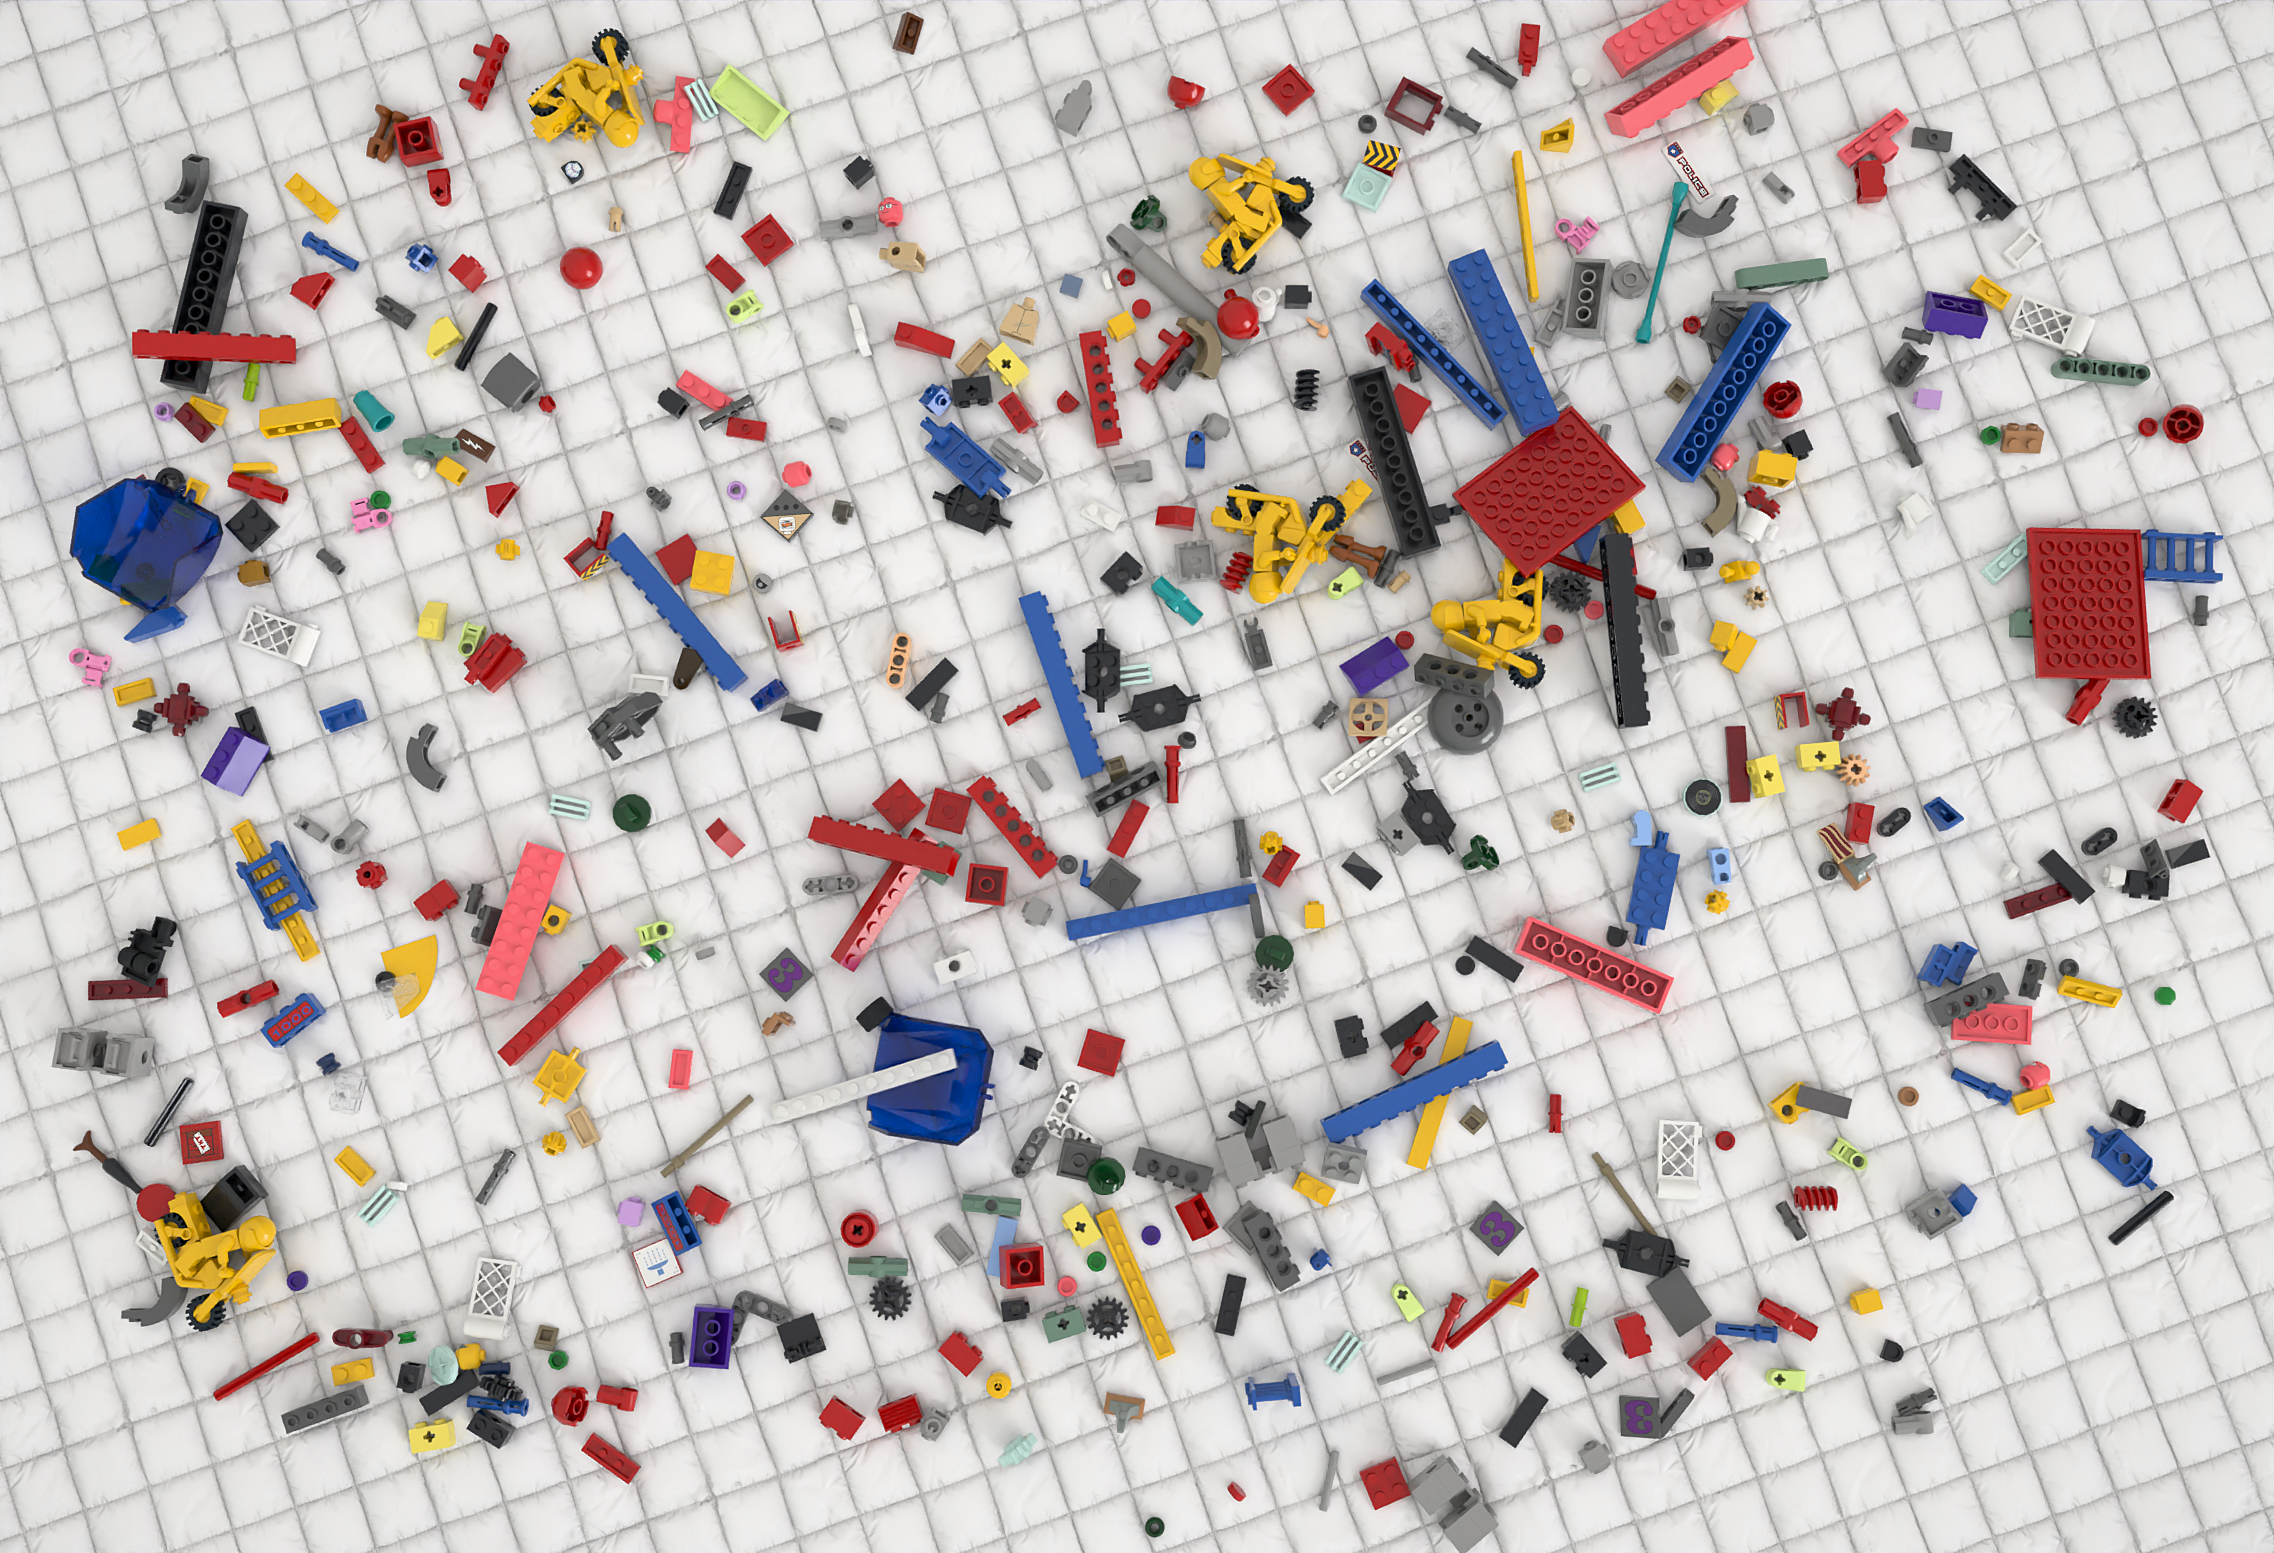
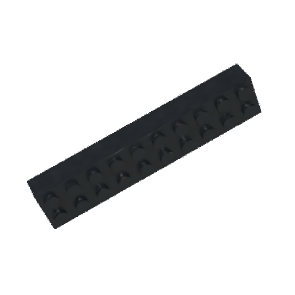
M203 200L172 333L178 334V331H189L191 334L210 332L211 335H219L221 332L248 219V213L241 207ZM165 360L160 382L170 388L206 394L214 361Z
M1385 366L1348 376L1347 385L1402 561L1439 550L1441 543Z
M1628 533L1605 535L1598 541L1618 729L1643 727L1648 725L1651 716L1650 711L1646 707L1649 696L1644 688L1647 677L1646 672H1643L1642 669L1645 658L1644 653L1640 650L1643 639L1642 634L1638 631L1641 620L1640 615L1636 612L1639 601L1638 596L1634 592V587L1637 586L1636 576H1633L1632 573L1635 562L1634 557H1631L1630 554L1633 543Z

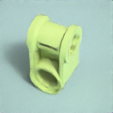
M748 290L739 298L730 302L726 307V312L733 323H741L748 317L761 311L764 305L758 301L754 290ZM733 310H740L738 315H731Z
M1352 566L1330 582L1327 594L1331 599L1338 600L1362 585L1364 580L1354 566ZM1334 587H1335V588H1338V587H1339V588H1340V591H1339V592H1338V591H1335V592H1334V591H1333V588H1334Z
M469 621L464 623L458 645V651L462 656L468 659L482 646L487 631L486 625H473ZM472 646V652L466 654V648Z
M659 921L634 929L639 936V947L648 946L670 938L675 931L673 924L667 921ZM662 925H665L667 927V933L665 935H662L660 932V927Z
M1837 1137L1836 1144L1832 1150L1827 1152L1831 1157L1853 1170H1863L1868 1164L1867 1157L1841 1137ZM1855 1156L1860 1158L1858 1166L1853 1165V1158Z
M1397 1283L1392 1287L1391 1295L1408 1322H1411L1425 1312L1419 1301L1404 1284ZM1400 1289H1401L1402 1291H1404V1292H1403V1295H1404L1403 1297L1398 1296V1295H1399L1398 1291H1399Z
M1771 1368L1766 1372L1765 1379L1771 1386L1779 1389L1805 1391L1806 1371Z

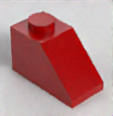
M327 272L301 277L292 285L289 294L313 310H316L335 281V278Z
M1177 505L1158 506L1155 526L1193 531L1196 508Z

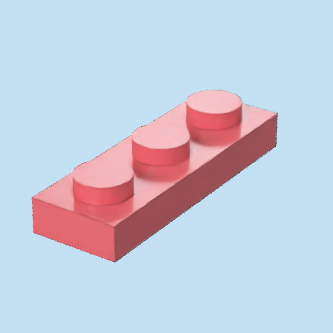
M688 370L684 371L676 383L679 389L715 412L729 405V402L734 401Z

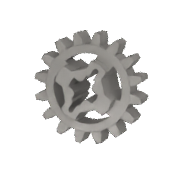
M1271 964L1269 969H1266L1265 965H1262V970L1256 967V974L1250 973L1253 979L1247 980V983L1251 985V987L1247 988V991L1253 992L1250 998L1256 997V1004L1262 1001L1263 1007L1269 1002L1271 1007H1273L1274 1001L1280 1004L1279 998H1286L1283 992L1289 991V988L1284 986L1289 983L1287 979L1283 980L1286 974H1279L1280 968L1278 967L1273 970V965ZM1266 973L1264 978L1261 980L1257 979L1260 975ZM1273 975L1279 978L1281 984L1274 981ZM1267 981H1270L1273 986L1269 987V990H1265V986H1263ZM1255 987L1261 989L1263 992L1262 997L1256 992ZM1278 992L1276 996L1270 998L1272 993Z

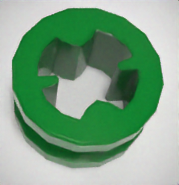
M651 945V950L646 951L658 963L661 962V957L666 956L655 945Z
M416 1331L399 1333L400 1341L398 1343L406 1344L417 1341V1338H414Z

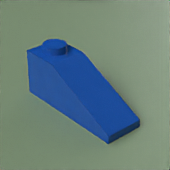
M164 598L124 639L131 643H136L180 628L188 616L174 601Z

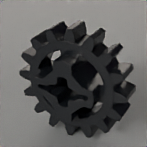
M1569 571L1567 576L1563 572L1560 574L1561 579L1556 577L1554 579L1556 583L1550 585L1554 589L1549 592L1550 595H1554L1551 602H1557L1556 608L1562 606V612L1568 609L1569 613H1572L1574 608L1578 612L1581 610L1580 605L1585 607L1587 605L1585 601L1591 599L1587 595L1592 592L1591 589H1587L1590 582H1584L1585 576L1579 578V572L1572 575V571ZM1566 581L1565 587L1559 588L1560 584ZM1569 588L1574 592L1572 596H1570L1569 592H1566ZM1582 596L1581 600L1575 603L1576 597Z
M2135 696L2131 697V699H2124L2123 703L2117 704L2120 709L2113 711L2117 716L2112 719L2118 722L2114 726L2121 728L2120 734L2126 732L2127 738L2132 735L2134 739L2140 736L2145 737L2147 733L2153 731L2151 726L2157 725L2153 719L2158 718V715H2153L2152 713L2156 708H2150L2151 702L2144 703V698L2137 699Z
M886 1277L885 1283L879 1280V1287L875 1285L872 1287L875 1293H870L869 1296L874 1298V1300H871L869 1304L875 1305L872 1310L873 1312L879 1311L877 1317H881L883 1314L885 1315V1320H888L889 1316L896 1320L897 1314L903 1317L902 1310L906 1312L909 1310L906 1304L912 1303L908 1299L912 1293H907L908 1285L902 1286L904 1280L898 1283L896 1282V1277L892 1281H890L889 1277ZM889 1286H895V1287H897L898 1289H897V1290H893V1289H890ZM881 1291L882 1300L878 1302V1294ZM888 1295H889V1296H892V1295L895 1296V1299L893 1300V1302H892V1301H889V1302H888V1301L886 1300V1299L888 1298ZM903 1295V1304L900 1306L899 1298ZM883 1308H891L892 1311H886Z
M1106 1296L1105 1301L1098 1298L1099 1304L1092 1303L1094 1309H1088V1313L1091 1314L1086 1319L1091 1321L1088 1328H1094L1093 1335L1099 1333V1339H1102L1104 1335L1107 1337V1340H1110L1111 1335L1116 1339L1118 1338V1332L1124 1333L1122 1327H1128V1324L1124 1322V1320L1129 1319L1128 1315H1124L1127 1312V1308L1122 1309L1123 1302L1121 1301L1117 1304L1115 1297L1112 1301H1109L1108 1296ZM1110 1305L1113 1307L1111 1309H1104L1102 1306ZM1118 1312L1121 1315L1120 1324L1116 1320V1315L1118 1314ZM1095 1313L1100 1317L1097 1325L1095 1323ZM1111 1314L1113 1322H1104V1315L1108 1316ZM1111 1327L1113 1330H1112V1331H1104L1103 1329H1104V1328Z
M495 1375L494 1378L484 1376L479 1384L480 1388L488 1391L487 1396L502 1402H507L508 1399L518 1401L523 1393L522 1389L514 1385V1380L500 1375Z

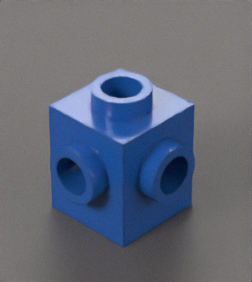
M417 243L408 249L407 256L405 257L410 262L408 265L417 272L421 270L425 273H428L438 260L432 254L433 250L426 244L421 246Z
M932 383L925 390L919 402L930 413L940 417L953 399L948 395V389L942 385L937 386Z

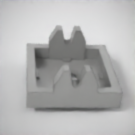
M1196 540L1195 542L1187 541L1183 544H1174L1179 583L1217 578L1212 540ZM1192 557H1198L1201 560L1199 567L1194 568L1190 565Z
M1329 1142L1324 1154L1321 1177L1359 1184L1367 1157V1150ZM1346 1161L1350 1166L1347 1169H1341L1338 1163Z
M1938 1187L1905 1207L1906 1212L1912 1218L1913 1226H1917L1918 1232L1920 1234L1924 1233L1929 1240L1963 1221V1217ZM1930 1208H1937L1940 1211V1216L1933 1218L1928 1214V1210Z

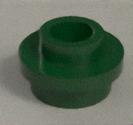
M1151 1517L1146 1521L1145 1531L1149 1536L1156 1538L1163 1534L1165 1525L1162 1519ZM1156 1523L1159 1527L1157 1530H1153L1151 1525Z

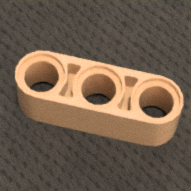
M898 633L893 639L886 674V682L893 689L902 688L906 679L912 641L905 633ZM901 638L908 640L907 645L904 647L898 646V641ZM897 657L904 658V662L900 666L894 664ZM894 675L900 676L898 684H891V678Z

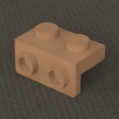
M2008 423L2007 425H2001L2000 429L2003 431L2000 451L2002 453L2040 454L2044 431L2038 424L2027 423L2025 426L2017 423Z
M785 1011L775 1012L772 1017H767L762 1024L764 1029L761 1033L768 1037L774 1036L782 1023L787 1026H794L796 1022L792 1020L794 1017Z

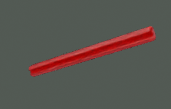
M1560 554L1549 561L1552 564L1603 582L1602 570ZM1638 583L1634 587L1635 595L1649 600L1655 599L1656 590Z
M1530 1268L1446 1341L1448 1347L1452 1350L1455 1349L1539 1277L1536 1269Z
M316 1332L309 1334L213 1392V1396L217 1401L222 1400L319 1342L318 1334Z

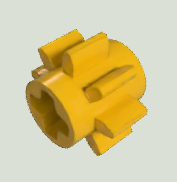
M584 118L579 122L574 121L575 127L571 129L576 134L574 138L577 141L581 138L584 144L586 140L593 141V133H596V130L591 128L593 123L591 121L586 123Z
M502 539L500 545L496 544L495 553L500 555L501 560L513 561L516 555L520 556V546L515 545V540Z
M1268 831L1264 836H1260L1259 848L1264 849L1265 854L1274 855L1278 850L1282 851L1283 837H1279L1277 832Z
M1714 889V892L1707 894L1704 902L1708 905L1707 910L1718 915L1726 911L1730 903L1729 900L1725 899L1728 894L1723 891L1719 892Z
M556 1131L550 1132L549 1136L544 1135L541 1142L543 1143L542 1148H544V1152L551 1156L558 1155L559 1151L563 1153L567 1146L564 1135Z

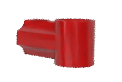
M601 1384L597 1392L596 1402L617 1406L619 1410L633 1412L638 1390Z

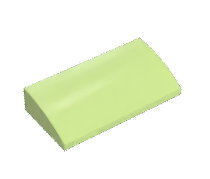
M730 64L727 65L708 92L712 99L763 140H767L790 114V111Z

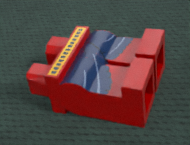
M1379 322L1365 334L1370 353L1374 356L1380 353L1386 357L1398 372L1401 369L1410 372L1416 365L1415 361L1412 360L1413 354L1409 351L1406 341L1403 339L1399 341L1396 335Z

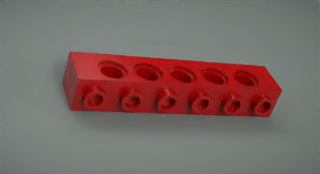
M1101 330L1080 333L1079 340L1097 448L1120 445L1119 439L1123 438L1121 427L1117 428L1116 423L1120 419L1118 409H1114L1113 402L1117 401L1115 391H1111L1110 384L1114 383L1112 372L1108 373L1107 368L1111 364L1109 354H1105L1104 347H1108L1106 336H1102ZM1093 349H1098L1100 354L1093 356L1090 352ZM1096 367H1100L1103 369V372L1095 374L1093 370ZM1102 385L1106 387V390L1103 393H1099L1096 391V388ZM1101 404H1107L1109 406V409L1107 411H1101L1099 409V406ZM1110 422L1112 427L1106 430L1102 427V424Z
M983 775L966 791L1039 879H1042L1058 865L1055 862L1058 858L1051 850L1049 852L1045 850L1043 846L1046 844L1039 835L1035 837L1031 833L1034 830L1027 821L1024 823L1019 818L1021 813L1016 807L1013 806L1011 808L1006 803L1009 799L1002 791L1000 793L997 792L994 788L997 784L992 778H986ZM993 792L994 799L991 802L985 801V793ZM1000 806L1007 809L1006 814L1002 817L996 814V810ZM1010 822H1018L1019 828L1016 831H1010L1008 828ZM1023 836L1031 838V843L1028 846L1021 845L1020 841ZM1037 850L1043 852V858L1040 861L1033 859V853Z

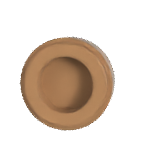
M1905 1086L1898 1091L1897 1098L1902 1105L1913 1106L1918 1102L1919 1094L1915 1088Z

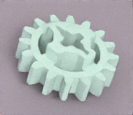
M1029 1433L1024 1437L1020 1434L1007 1443L1003 1448L1004 1453L998 1457L1000 1464L1003 1467L1011 1463L1016 1465L1028 1457L1030 1452L1033 1451L1031 1447L1037 1443L1036 1437L1033 1433Z

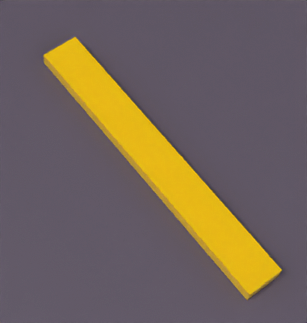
M1518 150L1513 153L1511 160L1528 301L1532 303L1538 300L1539 291L1522 151Z
M250 819L231 828L249 864L268 854ZM270 861L253 872L259 881L274 873L277 869L273 862ZM279 878L264 886L263 890L268 898L286 888L282 878ZM289 894L271 905L275 913L278 914L295 903ZM299 911L280 921L302 962H306L321 953Z
M1454 1016L1438 1065L1463 1054L1473 1022ZM1450 1093L1445 1096L1437 1095L1433 1097L1434 1100L1425 1104L1406 1164L1423 1170L1426 1169Z
M1113 1207L1096 1214L1097 1222L1157 1361L1174 1354V1347Z

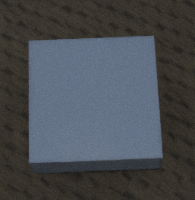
M1065 274L1059 292L1078 298L1083 279Z

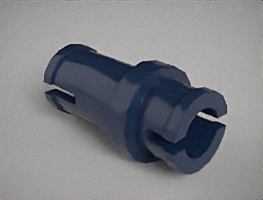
M510 1362L481 1363L479 1376L510 1375Z

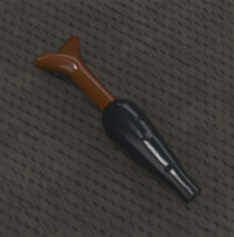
M91 1130L87 1131L82 1143L75 1146L73 1151H89L102 1163V1168L107 1174L130 1188L136 1194H139L143 1188L135 1182L128 1171L115 1158H108L94 1146Z

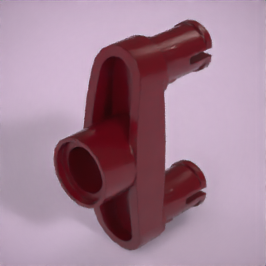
M342 1328L336 1330L332 1335L334 1344L350 1347L351 1349L378 1348L386 1345L393 1339V1332L391 1330ZM356 1334H358L361 1337L360 1344L357 1343L355 1340Z

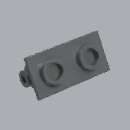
M386 294L382 298L378 297L375 301L377 304L375 310L405 330L408 329L417 316Z
M649 487L646 490L647 496L653 500L651 504L659 512L668 508L672 497L664 489L661 492L655 487Z
M2154 839L2141 848L2140 851L2150 877L2158 875L2161 878H2167L2170 871L2167 868L2158 841Z
M2035 959L2027 960L2018 996L2028 997L2032 1000H2036L2040 996L2042 984L2038 983V979L2043 980L2047 969L2045 962Z

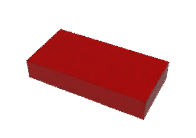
M719 254L705 266L732 294L746 281Z

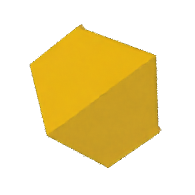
M1572 117L1549 130L1541 131L1540 150L1569 153L1574 138L1575 125Z

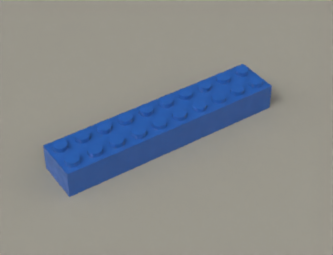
M1480 249L1450 261L1447 269L1521 436L1557 423L1560 416L1485 249Z
M1767 302L1753 303L1655 459L1660 466L1680 482L1694 483L1792 325Z

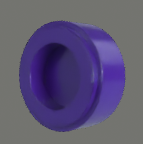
M1148 1225L1142 1230L1141 1237L1145 1244L1155 1245L1159 1242L1161 1233L1156 1226Z
M303 1271L292 1272L287 1278V1286L293 1291H300L308 1285V1276Z

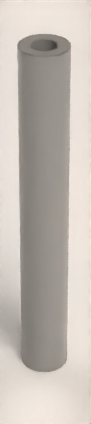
M1431 1359L1379 1377L1377 1382L1381 1386L1435 1366Z
M1331 1451L1319 1508V1510L1327 1512L1339 1456L1337 1451Z

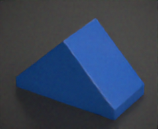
M1597 525L1573 543L1581 563L1586 564L1589 561L1602 526Z
M1940 796L1923 806L1939 832L1949 830L1964 820V817Z
M1962 1184L1947 1199L1960 1215L1965 1217L1971 1213L1978 1198L1965 1184ZM1936 1208L1935 1211L1940 1215V1211Z

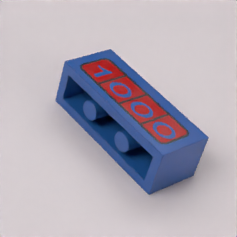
M313 993L300 994L295 998L296 1002L291 1006L283 1007L277 1017H271L264 1022L265 1026L260 1031L273 1048H281L327 1012Z
M678 1190L651 1203L675 1256H679L703 1244Z

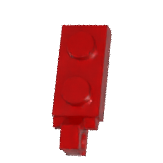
M1521 24L1517 62H1519L1518 65H1523L1522 76L1529 77L1531 66H1536L1541 25Z
M491 634L469 662V667L467 668L469 673L464 680L472 685L478 678L482 680L509 646L494 634Z

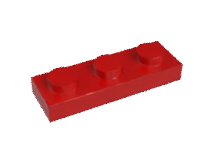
M354 416L341 423V427H338V429L369 474L386 464Z
M1135 799L1132 800L1107 848L1108 851L1124 859L1150 807Z
M592 1433L581 1449L582 1452L628 1485L641 1468L639 1464L596 1433Z

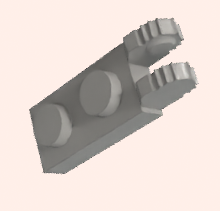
M1559 295L1549 308L1534 339V342L1551 349L1563 325L1565 306L1563 312L1556 309L1561 301V296Z

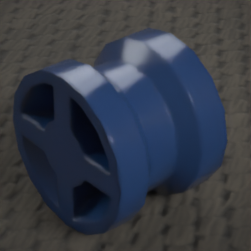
M333 1052L316 1062L317 1066L322 1068L324 1076L331 1074L341 1067L340 1062L335 1060Z

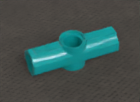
M1163 576L1158 578L1151 586V589L1165 601L1164 603L1174 613H1178L1192 627L1204 615L1189 601L1190 599L1180 589H1176Z

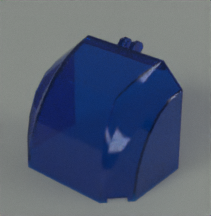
M124 478L76 506L69 553L72 558L76 557L83 569L81 571L83 577L151 614L173 606L186 595L205 573L213 561L222 540L223 529L220 518L213 512L193 502L196 498V490L190 488L187 496L184 497L187 487L183 483L179 484L175 492L155 480Z
M891 1012L889 1014L891 1020L888 1025L881 1028L873 1073L951 1048L954 1049L958 1068L869 1095L866 1110L871 1113V1121L868 1122V1128L887 1136L959 1146L980 1129L985 1099L993 1100V1096L986 1094L987 1088L993 1089L996 1085L988 1083L994 1050L978 1028Z

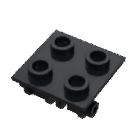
M814 1313L776 1326L785 1350V1359H788L789 1364L827 1350Z

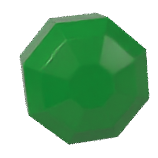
M1989 426L1981 431L1980 439L1983 444L1991 446L2000 440L2001 433L1997 427Z
M2159 987L2154 992L2155 1001L2160 1005H2171L2176 1000V993L2171 987Z
M558 1349L550 1354L548 1363L552 1369L560 1370L567 1366L569 1356L566 1351Z

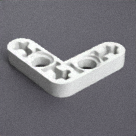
M857 303L848 305L855 329L853 330L860 352L863 357L872 355Z
M1068 1081L1063 1085L1044 1122V1127L1049 1130L1050 1134L1062 1140L1065 1138V1130L1073 1128L1076 1132L1074 1140L1078 1138L1079 1132L1083 1133L1081 1138L1086 1140L1089 1137L1091 1138L1090 1142L1096 1144V1139L1093 1135L1065 1121L1080 1091L1079 1085L1076 1082ZM1074 1085L1076 1093L1070 1095L1071 1103L1067 1099L1060 1098L1062 1094L1066 1096L1068 1092L1066 1086ZM1059 1102L1067 1104L1066 1112L1060 1113L1057 1111L1056 1106ZM1055 1119L1058 1126L1061 1127L1062 1123L1066 1125L1062 1129L1061 1135L1057 1134L1059 1129H1049L1048 1121Z

